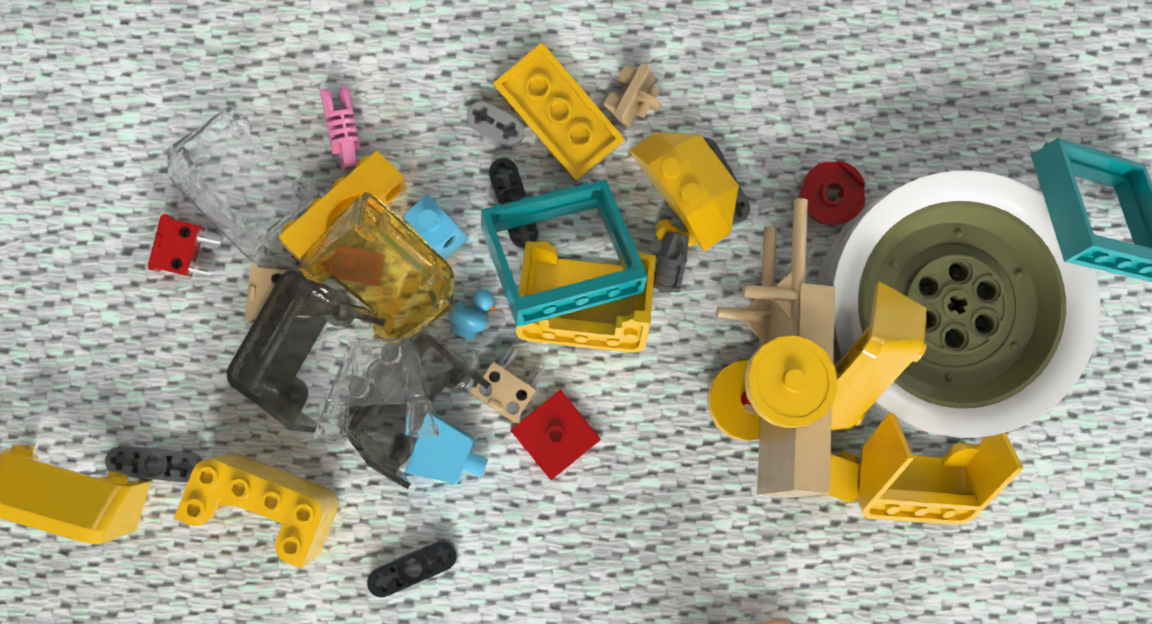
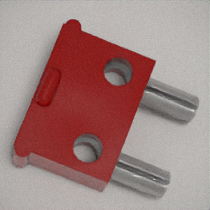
M162 214L147 265L148 269L156 272L164 270L192 277L194 273L212 278L213 273L196 270L194 267L215 272L214 267L196 263L201 242L219 247L222 245L221 242L202 238L203 236L223 241V236L204 232L205 228L202 226L175 220L170 215ZM190 229L191 233L186 237L185 233ZM182 260V266L178 268L177 263Z

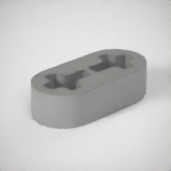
M484 101L475 102L468 108L467 120L471 128L476 132L508 148L515 147L523 141L524 128L517 118ZM483 110H487V117L494 121V123L491 125L486 121H482L480 125L476 124L475 112L482 113ZM500 124L505 128L515 125L517 137L510 136L508 140L504 139V132L497 128Z

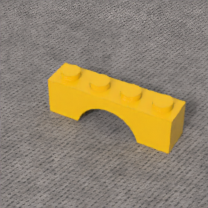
M376 150L371 156L366 155L361 158L356 164L355 170L347 177L342 176L333 183L331 191L323 198L313 200L307 207V212L299 219H293L283 227L282 234L278 238L284 247L312 273L335 252L331 240V232L338 216L346 209L360 204L374 205L384 209L407 188L404 176Z

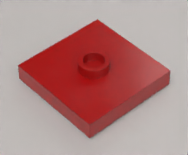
M561 389L510 430L550 480H553L601 440Z

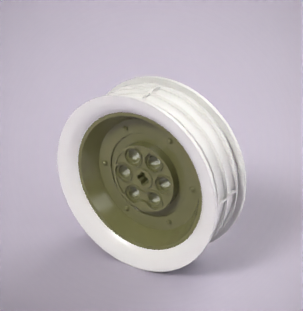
M980 171L941 172L911 181L870 203L843 227L825 256L817 280V285L835 287L834 366L869 327L875 285L879 281L927 308L928 324L925 327L924 343L927 346L923 356L919 361H912L872 404L869 408L870 411L883 419L889 413H893L896 415L900 426L958 438H978L994 436L1027 425L1052 409L1068 394L1080 378L1094 349L1100 320V292L1095 269L1064 262L1043 195L1025 184L993 173ZM951 265H955L959 270L960 275L957 281H954L949 275V267ZM922 278L927 280L930 285V291L927 296L923 295L919 290V282ZM979 283L986 287L987 295L985 299H981L977 295ZM952 300L956 302V307L952 308L954 311H950L948 308V304L952 303ZM978 316L985 322L984 330L981 333L975 327V320ZM948 330H951L956 338L955 344L952 347H949L945 342V334Z

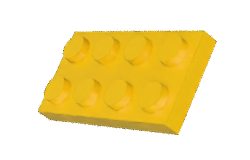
M542 42L493 82L497 91L575 182L580 180L625 142V138Z

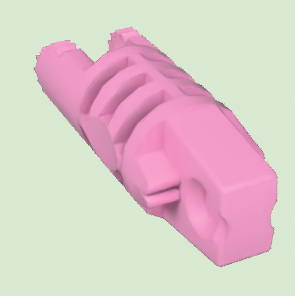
M349 87L340 88L339 97L342 110L334 111L330 90L320 89L332 155L338 154L342 171L355 169L357 164L355 152L361 149Z

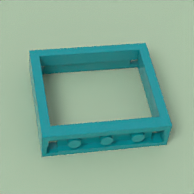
M1061 138L1045 143L1043 148L1032 154V162L1043 196L1045 197L1044 200L1064 262L1152 282V182L1146 165ZM1075 176L1115 188L1134 244L1093 233Z
M606 179L593 183L585 182L580 186L568 189H556L550 193L535 197L526 196L519 201L495 204L494 207L481 209V229L517 327L644 292L648 278ZM598 208L623 271L520 297L497 232Z

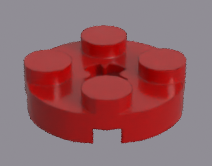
M823 162L806 174L801 183L799 198L808 200L807 215L812 220L832 227L852 220L861 212L866 197L864 198L865 182L860 172L846 162ZM828 185H830L831 189L834 185L840 189L837 193L840 197L839 201L835 202L834 199L829 201L826 198L827 192L825 189Z

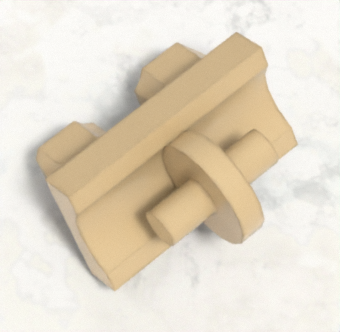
M643 63L640 64L639 68L624 65L619 75V82L621 85L628 87L623 96L611 92L604 102L605 108L616 116L623 126L629 129L637 115L645 118L649 109L659 111L662 106L656 99L660 90L654 86L657 78L650 72V66Z

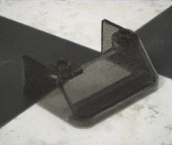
M295 270L286 271L279 277L229 364L227 380L234 389L291 431L321 434L324 428L301 412L308 399V388L296 376L297 372L326 322L337 327H345L356 318L383 326L386 320L353 298L304 273Z
M415 325L406 331L345 407L339 418V428L370 468L408 489L411 483L399 469L408 460L411 452V443L406 434L444 387L451 391H457L464 388L471 378L486 389H488L491 383L421 325Z

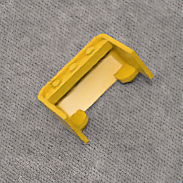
M880 281L875 285L869 327L835 365L838 388L832 405L831 430L849 429L853 425L858 426L863 421L867 410L912 361H919L926 350L927 345L924 343L927 308Z
M889 413L862 447L858 503L863 516L868 519L963 524L973 520L1024 467L1006 432L994 436H986L979 444L956 443L951 446L943 458L912 455L896 415Z
M12 444L11 448L3 449L0 453L1 519L89 544H103L137 530L151 484L150 480L144 479L130 482L128 481L129 476L117 472H109L107 477H92L38 461L39 456L33 453L35 447L30 445Z

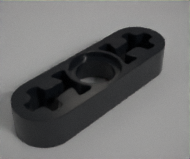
M508 158L495 160L489 168V176L498 203L505 204L506 199L511 195H518L521 198L526 197L516 164ZM505 165L507 170H513V173L508 175L511 186L518 183L519 188H510L500 194L499 189L506 188L502 178H496L495 174L499 173L500 166ZM536 223L525 225L527 230H533V233L529 235V240L536 242L539 237ZM519 227L508 229L512 243L518 248L525 249L526 242H523L521 238H515V234L519 233Z
M441 539L375 568L370 573L367 579V587L374 596L384 598L447 571L453 567L458 558L457 547L453 542ZM438 547H442L444 551L449 550L451 552V555L447 558L448 563H444L442 559L434 561L430 565L434 570L429 571L427 559L438 553ZM422 553H427V559L422 555ZM415 559L420 562L422 572L419 576L411 577L406 574L404 564L407 560ZM396 565L398 576L404 583L399 584V578H396L387 584L388 589H384L382 585L377 586L375 581L379 578V573L383 577H388L396 572L393 568Z

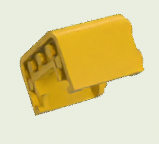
M230 453L202 460L196 464L173 519L192 526L203 525L211 520L212 516L216 514L217 509L225 505L238 506L282 523L275 542L276 554L284 562L302 569L321 554L336 516L339 501L335 492L327 487L244 455Z

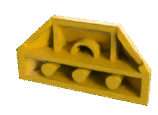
M654 132L629 150L630 154L703 252H706L730 235L739 185L701 135Z

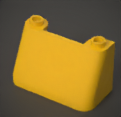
M526 241L519 295L520 297L623 271L621 265L560 259L558 258L557 249L549 242ZM637 251L648 276L642 294L527 325L516 326L517 336L523 340L538 343L632 353L644 350L651 324L656 255Z

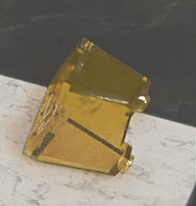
M368 192L356 198L300 259L298 269L302 271L308 280L324 283L331 276L373 311L374 332L380 339L386 340L394 348L453 309L455 277L450 265L378 198Z

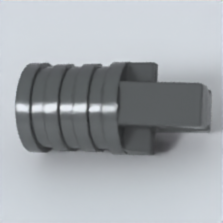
M673 231L666 233L660 253L658 254V263L654 273V288L667 292H680L687 263L688 235Z

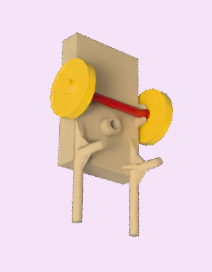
M803 198L794 199L791 273L774 287L777 228L764 227L761 286L744 285L742 289L743 297L754 298L755 300L746 308L717 306L716 317L744 321L759 338V348L750 360L736 361L717 373L709 386L707 404L709 414L716 427L728 437L744 442L759 440L757 495L790 498L830 493L832 405L838 388L836 369L833 365L835 287L805 284L808 200Z

